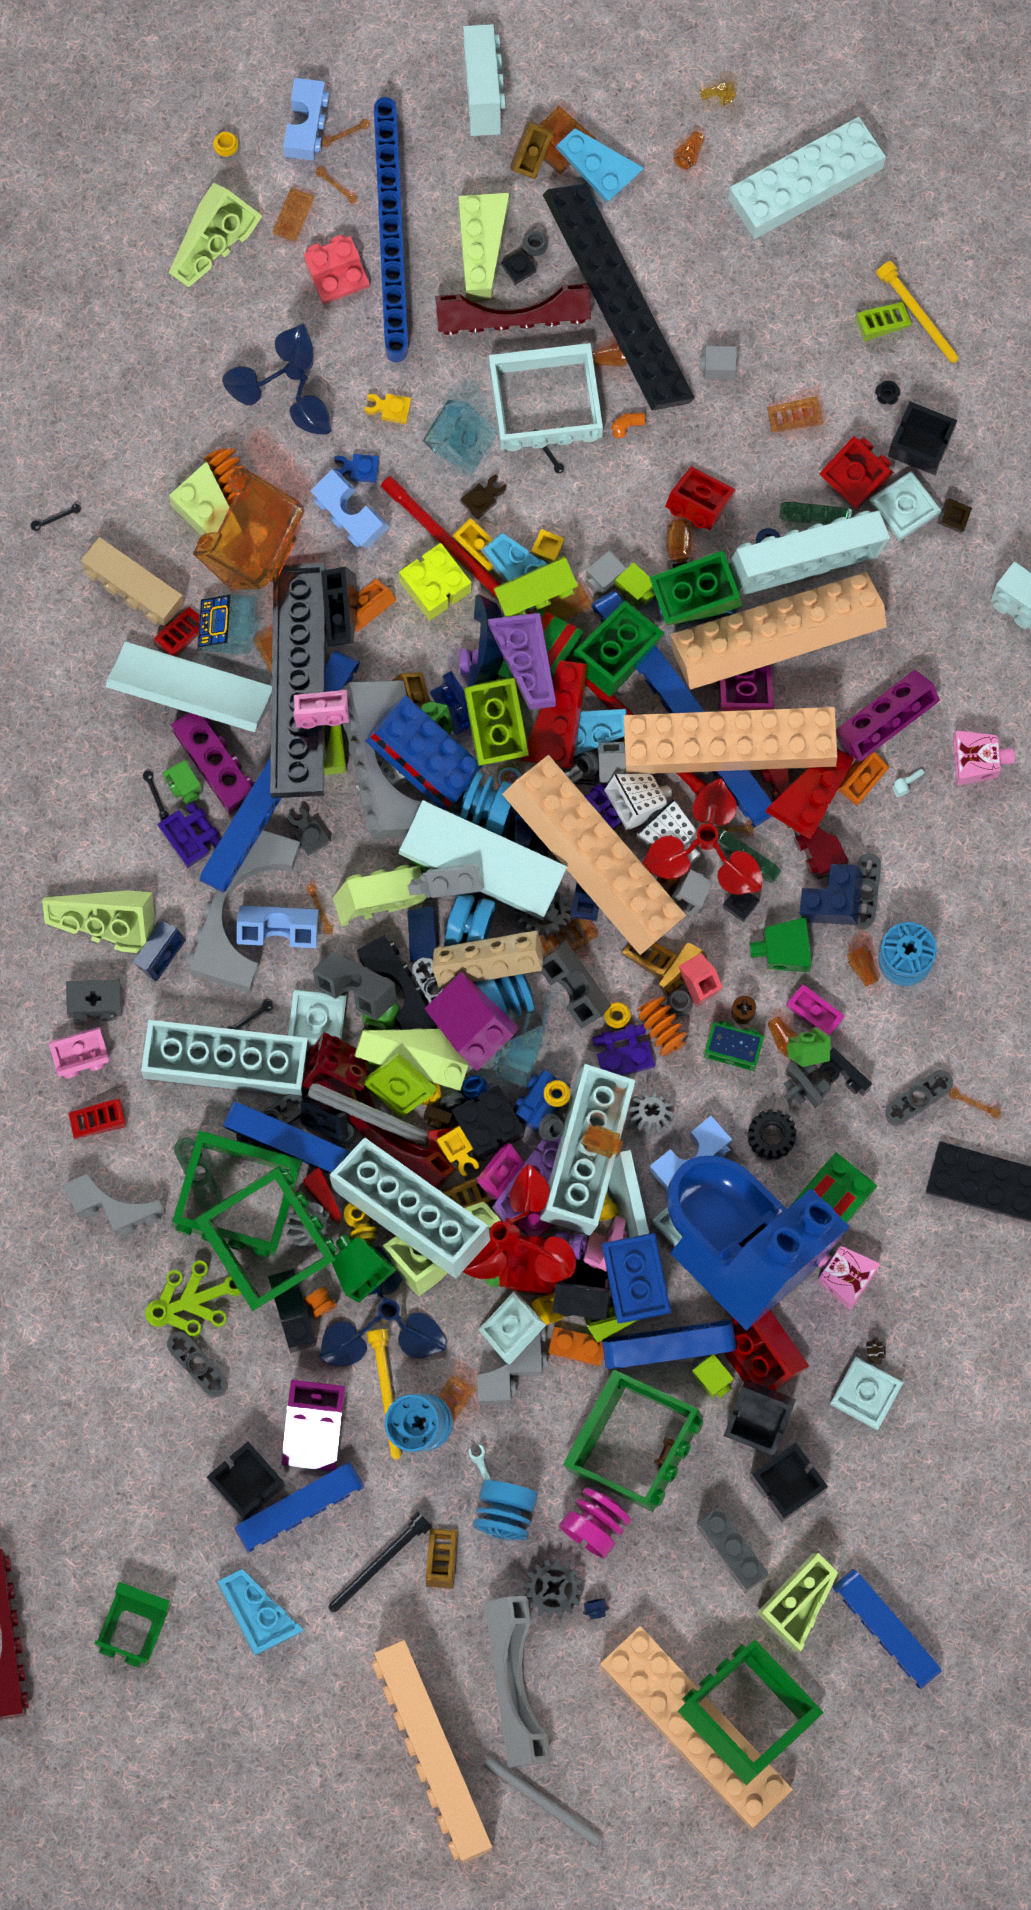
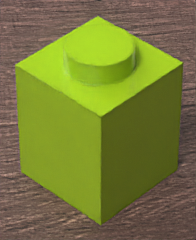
M634 562L615 579V588L636 608L641 603L644 605L648 604L655 596L649 576Z
M714 1354L692 1370L691 1375L711 1399L716 1396L721 1399L733 1389L730 1385L733 1383L734 1378Z

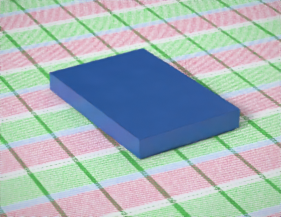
M655 1233L601 1243L617 1324L671 1314Z

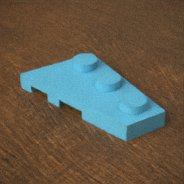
M577 129L570 132L555 147L607 203L644 169Z

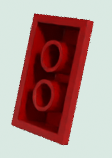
M771 1310L747 1331L734 1318L731 1320L734 1325L737 1349L725 1352L724 1354L744 1382L747 1379L777 1391L809 1367Z

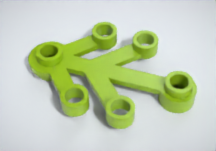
M199 1260L192 1265L193 1273L181 1299L172 1303L170 1301L176 1287L182 1284L183 1277L178 1270L168 1272L166 1276L167 1284L160 1299L148 1304L145 1310V1317L147 1322L154 1327H163L169 1324L185 1331L190 1337H197L202 1330L200 1323L197 1320L186 1321L174 1315L175 1313L185 1310L211 1322L214 1327L221 1328L227 1322L226 1314L221 1310L212 1311L199 1304L226 1294L232 1297H238L242 1294L238 1288L232 1289L229 1286L230 1282L233 1281L230 1275L223 1284L196 1293L202 1278L208 1274L207 1264ZM198 1265L205 1267V1271L201 1274L195 1272V1268ZM174 1274L180 1277L177 1283L170 1282V1277ZM156 1309L164 1311L163 1315L159 1318L153 1315ZM216 1315H222L224 1317V1320L221 1323H215L213 1321ZM191 1324H196L198 1330L195 1333H190L188 1327Z

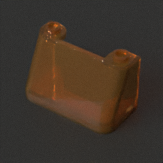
M235 468L229 477L228 485L237 494L218 532L202 535L197 542L193 555L230 590L261 589L272 579L303 516L304 506L296 498L250 470Z

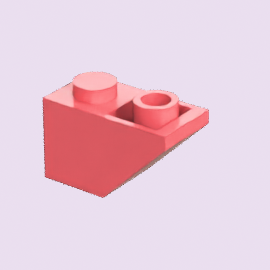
M702 953L678 966L696 1007L716 996L722 990L723 986L716 969Z

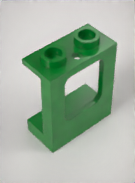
M119 1582L115 1590L116 1596L98 1641L95 1640L94 1644L100 1648L98 1653L114 1658L115 1654L125 1657L124 1663L137 1668H140L141 1664L147 1666L170 1610L171 1602ZM123 1611H129L145 1617L152 1623L143 1648L138 1655L118 1649L110 1644L111 1637Z

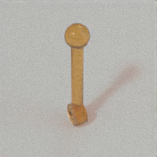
M362 119L357 126L330 138L324 137L322 145L329 147L332 142L360 129H368L370 126L369 120Z
M318 167L316 169L318 177H323L345 195L349 203H356L357 196L350 194L328 176L325 168Z
M747 824L744 827H716L718 832H745L746 834H751L754 831L751 824Z
M309 884L306 887V891L311 894L316 908L319 909V916L324 925L323 932L326 935H330L333 933V926L328 924L316 895V886Z
M958 1089L950 1090V1098L954 1100L960 1099L990 1113L993 1118L1001 1116V1111L998 1108L992 1109L961 1095Z

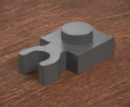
M301 807L299 811L303 816L302 819L296 821L291 815H288V821L291 826L299 829L294 832V836L300 842L306 854L310 856L330 843V839L316 819L310 823L308 822L307 811Z

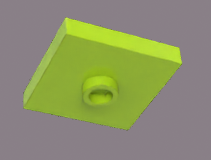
M399 1053L369 1074L365 1080V1086L400 1118L432 1096L437 1089Z

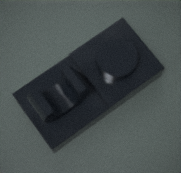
M833 1047L830 1050V1061L823 1063L819 1072L822 1074L826 1069H832L834 1075L829 1080L831 1083L835 1082L841 1074L847 1081L845 1083L846 1087L852 1093L857 1094L859 1092L864 1096L871 1089L872 1083Z
M308 1097L301 1100V1122L303 1125L339 1141L348 1137L347 1113Z

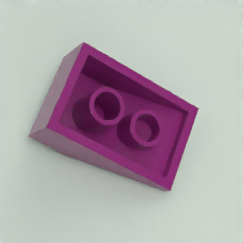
M771 664L718 681L719 712L774 709Z
M462 971L425 1007L427 1013L455 1050L476 1071L519 1028Z

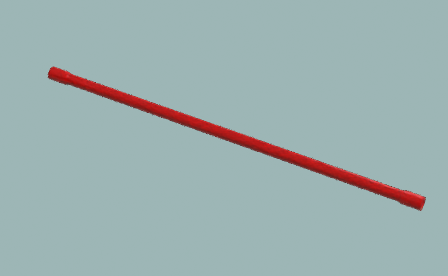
M392 476L387 477L380 487L395 502L399 503L497 598L493 588L501 584L447 533ZM585 679V685L610 710L626 709V715H634L614 694L609 697L590 680ZM694 772L676 773L696 795L708 785Z

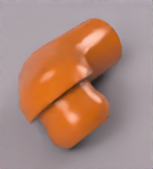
M645 413L622 414L612 423L613 437L624 438L628 427L645 425Z

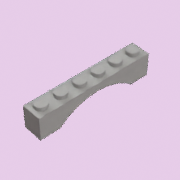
M507 1596L485 1602L508 1768L527 1767L550 1762L547 1733L532 1713L523 1683V1649L531 1624L527 1596Z

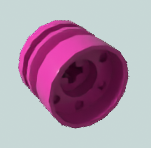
M585 1487L581 1494L588 1502L579 1498L575 1501V1504L583 1513L580 1515L569 1510L559 1524V1528L578 1544L584 1539L588 1542L585 1549L605 1559L615 1545L608 1532L610 1531L621 1536L624 1530L616 1522L627 1527L632 1519L614 1500L603 1493H598L591 1488Z

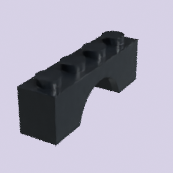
M385 935L358 949L357 957L363 967H368L376 974L389 978L402 990L405 1001L402 1010L396 1017V1024L399 1029H436V1023L425 1010L426 1005L423 1002L426 999L425 994L419 985L414 986L410 977L413 975L406 962L401 964L397 955L400 953L394 941L388 942Z

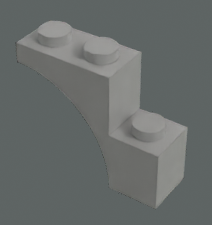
M89 1174L64 1184L77 1217L83 1216L84 1219L93 1217L99 1213L98 1209L103 1207L115 1236L119 1234L122 1237L128 1236L137 1230V1226L144 1223L147 1226L153 1225L161 1220L160 1216L165 1214L160 1200L145 1204H129L112 1199L94 1184Z
M545 1327L511 1364L507 1363L492 1372L477 1374L478 1405L510 1404L511 1397H516L515 1380H510V1377L542 1376V1368H547L546 1352H541V1342L546 1341Z

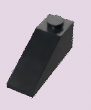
M347 567L321 571L327 646L334 647L354 643L358 603L356 574Z
M294 1269L268 1276L271 1289L295 1275ZM296 1284L274 1298L290 1353L316 1346L300 1288Z

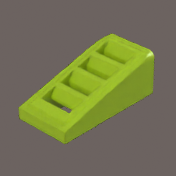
M903 302L856 313L855 317L864 342L912 326ZM894 311H899L903 321H897ZM889 313L892 324L888 323L885 314ZM880 316L883 326H879L876 317ZM871 319L874 328H870L867 320Z
M341 724L330 727L324 766L325 775L346 772Z
M614 1306L607 1309L606 1320H591L584 1317L586 1325L596 1342L606 1339L635 1322L617 1324Z

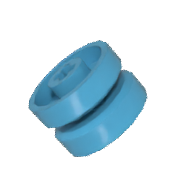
M469 893L458 894L448 919L444 947L462 944L465 936H468L466 943L487 939L495 912L496 901L482 898L478 902L475 912H473L474 895Z

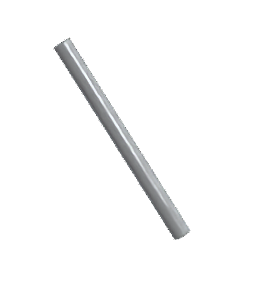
M491 1756L483 1764L595 1846L603 1838Z

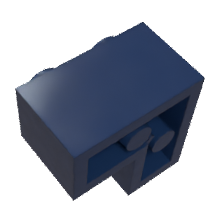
M831 864L828 889L802 888L799 911L802 918L806 917V922L858 925L863 873L858 866Z

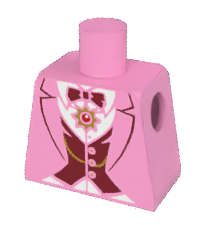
M966 731L955 732L953 742L957 785L998 778L1001 770L1000 764H1014V749H999L998 736Z
M840 1246L834 1256L828 1253L818 1265L824 1269L818 1281L847 1309L851 1310L877 1272L880 1264Z

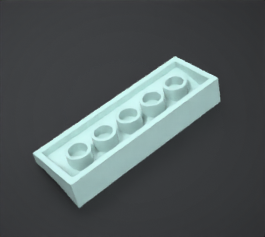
M124 642L118 659L106 682L107 688L252 732H256L268 711L272 696V686L129 642Z
M422 800L399 850L400 855L430 869L478 863L484 889L480 892L541 920L544 919L567 869V866L424 800Z
M631 1150L623 1151L615 1158L608 1187L611 1199L617 1205L618 1217L626 1220L624 1228L628 1232L626 1238L649 1234Z

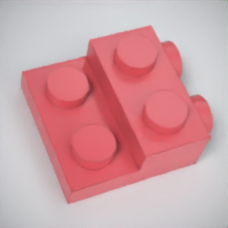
M344 235L335 236L330 240V244L322 247L320 244H314L308 247L307 252L303 254L305 265L322 304L370 287L351 236L346 238Z

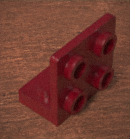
M323 1032L308 1051L302 1086L310 1089L312 1084L321 1083L327 1074L362 1091L365 1086L369 1061L355 1057V1047L343 1042L336 1036Z

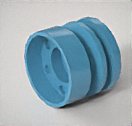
M477 772L464 794L460 817L469 821L471 816H474L472 823L478 826L482 819L486 820L485 829L503 837L513 815L514 808L502 794L512 783L503 781L496 791L493 790L494 777L490 776L485 786H482L484 774Z
M914 922L899 923L890 928L883 938L878 954L879 968L884 977L893 984L901 986L916 985L923 981L930 973L937 953L935 938L927 928ZM908 947L912 948V952L909 955L904 953Z
M524 974L502 977L496 980L490 979L473 982L507 1016V1009L511 1008L518 1018L521 1017L520 1004H522L528 1014L534 1011L532 991Z
M408 1394L397 1398L389 1406L385 1415L384 1427L390 1441L403 1451H430L441 1447L448 1440L453 1429V1417L450 1408L443 1399L431 1394ZM423 1418H426V1422L423 1424L424 1427H421L420 1423L423 1422Z
M483 1480L479 1500L490 1506L489 1508H476L475 1514L485 1519H474L472 1527L484 1532L488 1536L502 1540H528L529 1532L519 1527H531L532 1521L521 1516V1512H534L538 1493L506 1482Z

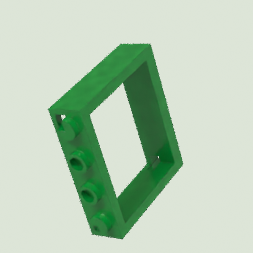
M199 1130L171 1227L176 1228L175 1231L183 1233L182 1235L191 1236V1233L202 1235L201 1239L209 1242L195 1220L182 1217L202 1148L272 1168L280 1165L282 1170L287 1169L290 1175H292L295 1181L292 1184L293 1187H295L302 1160ZM284 1194L270 1242L223 1228H217L231 1249L242 1251L244 1247L254 1250L253 1254L256 1256L269 1258V1255L274 1256L277 1251L290 1202Z
M280 1165L201 1213L195 1219L252 1311L329 1265L337 1258L335 1252L338 1250L330 1237L327 1239L321 1232V1229L324 1228L316 1214L311 1216L306 1208L309 1205L306 1197L301 1191L299 1193L296 1192L292 1186L295 1182L292 1175L289 1174L287 1169L282 1170ZM273 1180H276L324 1257L260 1296L212 1218Z
M613 1370L567 1455L563 1466L570 1473L654 1512L656 1506H660L665 1498L664 1491L668 1483L673 1482L678 1473L677 1466L681 1459L688 1455L691 1448L690 1442L694 1434L697 1435L700 1432L704 1416L699 1409L619 1371ZM625 1389L687 1418L646 1497L583 1468Z
M756 1639L747 1647L743 1644L740 1645L732 1653L735 1658L731 1661L728 1658L723 1660L715 1668L718 1672L715 1676L709 1673L698 1684L701 1687L698 1691L692 1688L682 1698L684 1705L677 1711L746 1786L824 1713ZM744 1662L799 1719L754 1763L698 1704Z

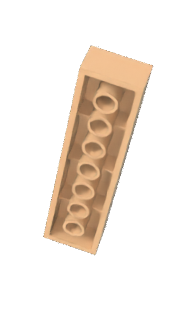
M865 572L670 635L674 657L691 690L886 628L887 625L884 604L870 577Z
M835 707L624 715L626 774L836 767L837 763Z
M549 755L518 778L502 794L561 864L567 866V871L639 955L687 916Z
M641 1626L600 1663L599 1667L750 1830L793 1791L770 1764L746 1786L677 1712L684 1705L682 1698L692 1688L696 1691L699 1688ZM707 1697L698 1703L753 1763L761 1756Z
M405 1640L375 1652V1660L371 1662L377 1679L383 1678L386 1686L382 1687L388 1705H395L397 1712L393 1713V1717L399 1731L404 1729L408 1737L404 1739V1743L410 1757L414 1755L417 1757L419 1763L415 1765L416 1772L421 1783L427 1781L430 1788L426 1791V1795L432 1809L438 1807L441 1814L437 1817V1821L442 1833H449L451 1842L448 1843V1848L453 1859H459L461 1864L491 1852L492 1845Z

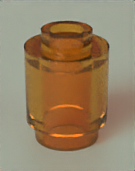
M673 520L672 524L667 525L666 551L668 552V557L674 559L688 558L692 550V526L687 524L686 520Z
M589 1124L581 1144L586 1146L587 1150L610 1159L613 1154L616 1156L619 1154L623 1140L619 1139L620 1133L597 1124L595 1126Z

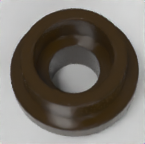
M873 1337V1340L866 1342L869 1362L881 1364L882 1358H886L884 1342H879L878 1337Z

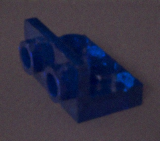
M450 671L442 676L443 684L431 690L430 695L435 703L448 706L454 726L453 732L455 735H458L471 728L465 692L453 672Z

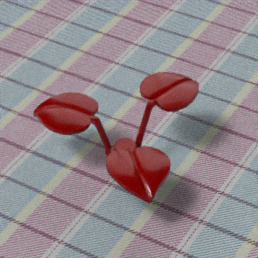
M721 778L703 788L693 803L694 818L700 823L708 824H703L698 828L697 839L692 842L691 846L684 851V844L680 839L673 836H664L657 839L651 845L642 862L645 868L654 876L663 879H676L682 877L690 869L691 863L686 855L690 854L696 846L704 850L714 848L724 863L718 870L717 878L720 886L726 892L742 895L759 892L762 889V873L756 860L750 854L743 851H735L727 860L720 845L717 843L718 830L713 826V823L718 826L727 825L734 819L737 812L735 798Z
M527 1164L521 1170L510 1192V1205L515 1212L523 1213L513 1218H506L505 1222L498 1221L492 1225L489 1243L462 1271L465 1274L478 1279H494L500 1276L508 1265V1258L503 1252L506 1249L505 1245L511 1246L515 1243L540 1252L535 1259L534 1267L536 1274L542 1280L557 1283L572 1277L574 1274L576 1257L573 1248L566 1240L560 1237H549L542 1248L522 1240L518 1227L513 1224L528 1217L530 1211H542L549 1198L550 1187L547 1180L532 1165Z

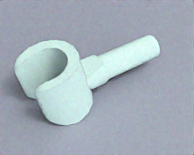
M919 769L909 777L899 778L895 782L892 789L896 797L910 792L908 784L924 774L923 769Z
M479 1444L482 1454L478 1457L473 1456L469 1448L470 1460L477 1464L483 1479L491 1480L484 1462L485 1450L483 1446Z

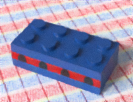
M406 695L388 710L365 740L428 799L443 810L459 799L476 773L483 766H478L477 760Z

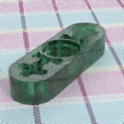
M783 502L780 504L779 518L784 521L802 523L815 521L827 525L841 517H846V519L853 518L855 512L844 507Z
M723 829L718 830L717 843L722 851L730 856L735 851H743L750 854L758 863L762 878L769 883L775 882L781 870L774 863Z
M188 1137L179 1139L174 1146L175 1156L185 1175L188 1166L185 1167L184 1164L189 1163V1160L185 1154L180 1155L179 1152L182 1151L183 1144H186L188 1147H194L195 1141ZM200 1153V1161H198L197 1167H202L206 1171V1176L201 1181L193 1180L191 1188L201 1207L208 1210L222 1201V1194L202 1153ZM209 1180L212 1182V1184L207 1185L210 1193H217V1196L214 1197L215 1202L212 1204L209 1201L202 1200L206 1197L203 1188L196 1189V1187L205 1185Z

